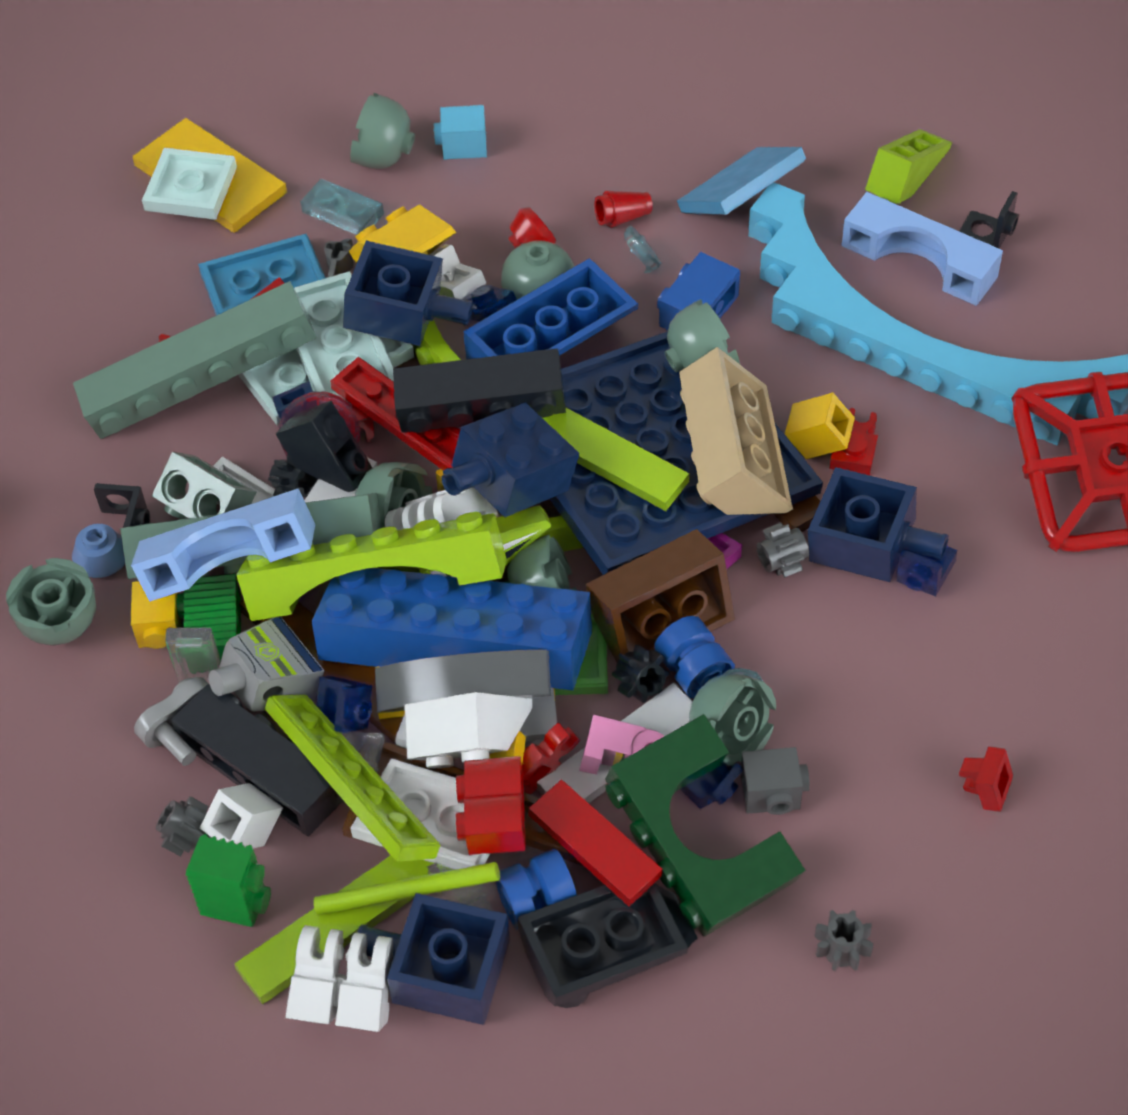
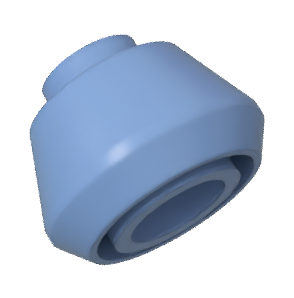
M93 524L85 527L76 537L72 551V561L82 566L89 577L103 578L113 575L125 565L121 535L105 524Z

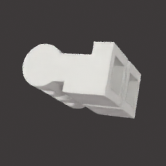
M474 487L456 496H452L446 490H442L406 502V507L389 511L385 518V527H395L397 530L412 528L417 523L429 519H436L439 523L456 520L457 517L468 512H480L481 515L495 513L496 518L499 515L497 510Z
M305 925L297 945L295 973L291 979L285 1018L329 1024L336 1018V1026L379 1032L388 1022L390 1003H387L389 991L387 977L393 962V938L378 936L372 960H370L366 955V934L355 932L349 950L346 953L347 975L338 974L340 961L344 956L343 931L330 930L323 953L319 947V927Z

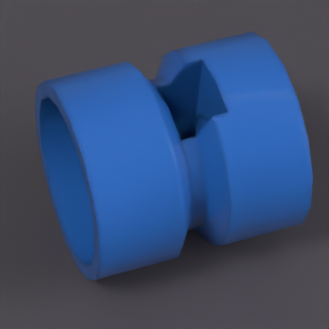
M699 616L683 617L672 623L660 634L655 643V651L664 656L663 663L671 672H677L674 678L691 699L695 698L700 688L710 679L727 673L733 674L735 670V663L719 643H715V637Z
M556 848L532 857L529 867L525 868L517 863L500 870V880L495 881L504 910L516 930L518 929L519 916L577 895L569 870Z

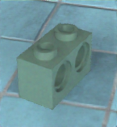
M172 452L152 496L166 504L164 511L180 519L216 515L218 501H220L218 514L250 505L257 492L195 455ZM187 482H188V484H189V490H188V493L186 494V493H185V487H186V484H187Z

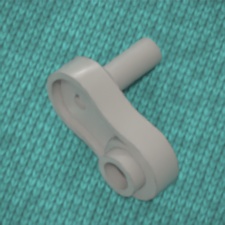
M202 677L187 678L179 682L170 696L149 707L141 714L134 726V733L147 747L155 748L164 745L183 766L191 764L196 758V753L174 730L171 719L208 682Z

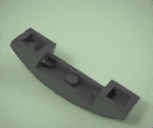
M512 650L448 655L405 661L375 668L378 713L405 711V704L474 692L520 698L551 696L548 650Z

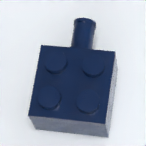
M366 240L344 293L343 328L420 346L429 321H433L434 318L468 326L472 315L473 301L440 295L443 258Z
M525 402L461 427L451 465L453 468L443 470L442 484L445 490L452 496H456L474 487L502 516L507 517L567 492L580 453Z
M835 467L808 529L809 562L891 582L901 554L904 555L906 551L942 561L948 546L949 535L913 527L916 520L917 487Z
M415 893L401 934L368 927L364 924L359 927L357 933L366 934L367 936L366 955L368 957L373 955L378 936L393 938V962L387 977L393 1004L481 1025L485 1024L510 942L508 914Z

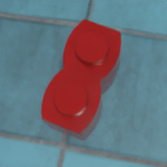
M521 756L465 760L464 775H456L458 803H464V812H456L458 841L466 840L468 855L525 851V796Z

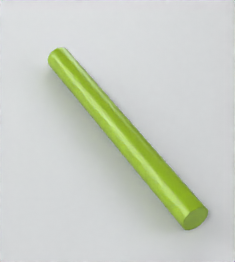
M491 862L314 897V909L317 915H323L411 898L415 896V893L427 895L499 881L500 871L497 862Z

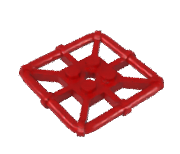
M1100 371L1091 372L1085 378L1038 383L1025 388H1018L1012 396L1013 417L1025 462L1022 466L1025 479H1029L1040 527L1045 539L1050 543L1048 547L1056 553L1059 549L1064 552H1080L1128 545V414L1114 416L1108 391L1128 389V372L1103 375ZM1090 393L1094 398L1099 418L1075 420L1044 399ZM1030 412L1067 435L1072 455L1041 459ZM1111 449H1116L1118 455H1125L1127 460L1123 461L1121 465L1112 463L1108 459ZM1076 471L1082 498L1059 529L1045 475ZM1120 499L1127 528L1069 535L1091 503Z

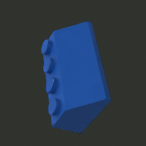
M589 258L463 331L466 360L558 348L560 356L637 310L638 303Z

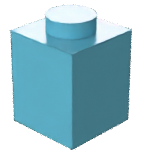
M484 105L440 107L441 123H434L435 145H442L443 159L487 157Z

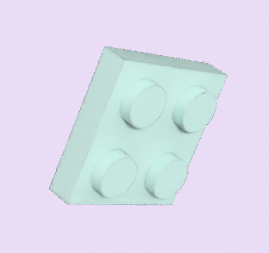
M164 148L142 198L144 210L216 220L237 168L235 156Z

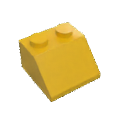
M420 204L407 211L405 206H402L385 218L388 223L377 230L373 224L355 236L358 242L349 250V253L357 263L367 240L430 255L456 232L451 225Z

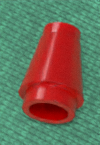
M606 190L603 192V195L596 196L594 201L595 216L601 226L607 225L609 228L651 214L653 208L652 199L648 192Z

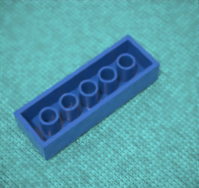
M368 568L346 573L330 580L312 619L318 660L374 667L424 658L468 653L548 650L551 688L573 691L592 634L590 592L495 581H483L459 586L456 577Z

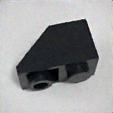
M332 401L295 413L275 434L297 469L348 493L355 491L366 473L373 468Z

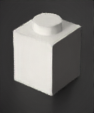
M250 783L218 789L200 829L211 837L216 836L217 840L224 838L226 842L231 840L235 844L242 842L244 847L251 844L253 849L265 845L283 807Z

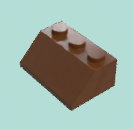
M697 529L585 584L587 592H590L593 618L616 662L619 660L618 655L620 653L625 654L634 651V647L637 644L648 651L655 650V643L660 634L672 623L683 617L699 616L710 632L735 620L724 554Z

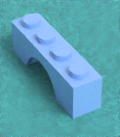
M869 192L864 194L844 219L842 247L874 261L893 253H912L922 256L935 264L941 272L943 278L942 291L975 306L979 304L998 278L1003 250Z
M298 488L139 541L131 567L150 602L190 589L205 573L235 558L259 555L267 558L269 562H273L309 550L312 545L315 523Z

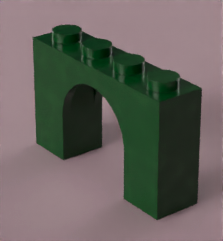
M705 714L614 764L605 778L607 782L605 790L610 801L617 809H624L632 822L629 827L635 841L641 848L645 849L647 847L657 862L656 864L663 869L662 876L659 878L660 881L668 889L673 887L682 902L680 904V911L691 928L696 929L698 927L703 937L793 884L806 871L781 831L738 856L722 860L708 859L693 853L676 836L670 820L672 796L682 787L719 767L729 753Z

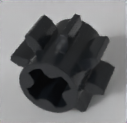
M287 454V460L275 459L268 481L276 488L273 496L299 488L302 497H307L318 481V478L297 469Z
M637 644L634 647V651L618 655L619 660L616 670L612 672V676L622 682L617 689L618 692L627 698L633 696L646 703L648 696H653L662 691L666 677L670 675L669 671L659 666L664 659L662 654L653 649L648 651Z

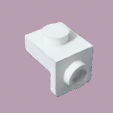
M445 244L430 254L443 258L440 295L468 300L475 294L474 291L486 284L481 270L460 264L452 245Z

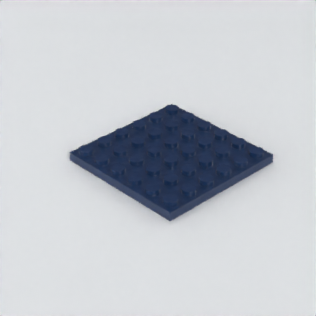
M668 331L562 369L566 408L689 473V483L667 511H664L584 466L576 464L569 490L550 498V501L603 575L695 529L708 539L768 515H727L713 504H707L700 497L697 490V483L699 482L697 470L691 457V452L693 451L691 436L686 428V421L688 420L686 408L680 395L682 390L680 371L676 373L672 369L664 353L670 349L667 340ZM775 423L792 505L820 494L823 481Z

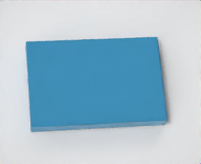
M756 147L677 200L682 213L727 215L803 163L806 159L802 147Z
M307 233L198 264L202 280L216 315L250 300L278 277L285 283L290 281L294 288L325 279Z

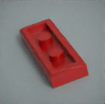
M562 779L529 807L528 816L628 906H631L662 876L663 869Z

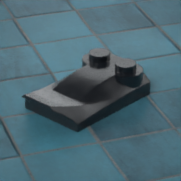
M656 883L646 890L631 906L625 904L606 885L519 916L517 925L526 955L545 996L554 1006L562 1008L577 1007L587 999L589 993L686 954L692 943L698 939L694 929L688 925L680 911V902L676 894L665 890Z

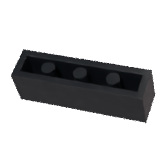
M558 348L393 369L395 411L402 433H423L430 429L446 427L461 428L525 402L542 418L566 413L563 376Z
M207 684L171 719L174 730L194 750L196 756L236 785L250 783L283 807L279 816L307 837L344 801L289 737L286 739L276 732L272 723L263 715L256 714L254 716L245 710L242 703L232 693L217 696L212 691L210 684Z

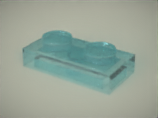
M320 179L300 201L303 213L356 235L367 227L375 225L384 215L382 203L324 179Z

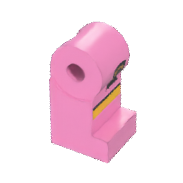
M593 715L579 771L597 774L600 764L613 766L664 737V735L645 727Z

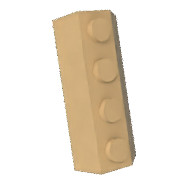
M716 347L679 372L682 386L680 395L685 404L688 419L686 421V428L691 436L693 448L691 457L696 466L699 481L697 483L698 493L704 502L709 505L713 504L727 515L787 513L793 507L767 386L720 348Z

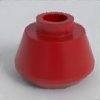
M530 207L519 209L509 226L513 234L508 237V240L515 248L530 241L556 243V238L535 211Z

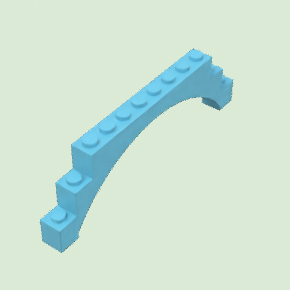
M773 182L765 189L750 209L748 236L767 244L761 252L760 279L773 286L780 287L773 296L771 323L780 326L784 330L792 331L815 341L819 345L827 346L850 356L856 361L864 362L885 371L891 376L899 377L920 386L926 391L934 392L957 402L963 407L971 408L994 418L1000 423H1006L1015 428L1012 396L1018 388H1025L1038 383L1085 378L1091 372L1100 371L1103 375L1128 372V354L1096 360L1065 362L1032 361L995 356L965 349L928 336L896 320L873 305L851 287L834 269L817 245L807 225L804 215V194ZM1128 389L1108 391L1114 416L1124 414L1128 407ZM1090 393L1044 399L1073 419L1077 413L1089 419L1099 418L1094 398ZM1030 412L1036 438L1058 445L1065 433Z

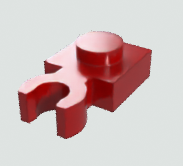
M850 408V413L855 416V409ZM876 412L870 413L867 422L861 423L854 419L847 449L832 453L829 469L834 470L837 467L870 475L878 441V435H874L877 423Z
M557 723L546 733L544 740L539 745L532 743L529 747H525L522 763L525 793L531 795L537 789V782L555 771L562 764L559 759L571 752L580 743L581 740L570 727L565 729L561 723Z

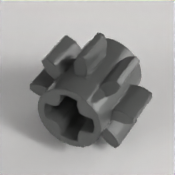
M782 523L764 529L763 533L766 539L757 543V554L764 569L769 573L776 571L778 576L782 574L784 578L802 571L803 568L800 561L809 556L808 544L803 533L798 528L790 530L788 524L783 526Z
M191 796L188 797L186 802L183 800L180 803L174 800L169 802L156 824V831L162 833L160 837L164 839L161 847L178 856H181L184 851L187 853L190 850L194 851L200 836L207 834L200 829V826L209 806Z
M831 910L828 926L824 924L816 925L814 937L821 941L817 944L816 956H826L828 961L832 963L833 971H836L839 967L851 966L855 971L858 970L859 955L871 957L874 944L866 940L871 934V923L862 924L856 917L855 910H852L849 914L842 913L838 915L835 911Z

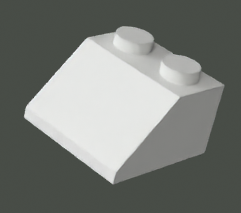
M474 692L405 704L407 759L426 760V768H446L454 766L453 759L462 757V762L465 763V760L489 759V753L507 751L533 708L532 699Z

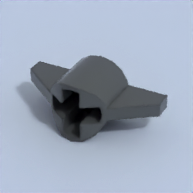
M352 239L328 241L325 244L324 250L329 270L328 278L349 272L353 268V257L349 253L353 245Z

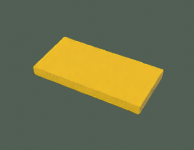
M184 118L132 156L134 165L151 177L164 148L235 156L237 168L215 220L233 233L287 193L286 183L187 118Z

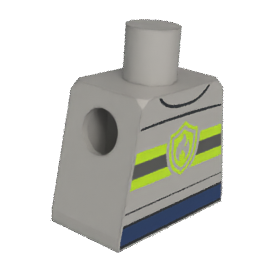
M280 616L267 620L230 638L225 645L220 667L209 673V684L217 696L235 692L248 710L256 712L265 710L268 697L272 695L306 694L312 701H315L324 670Z

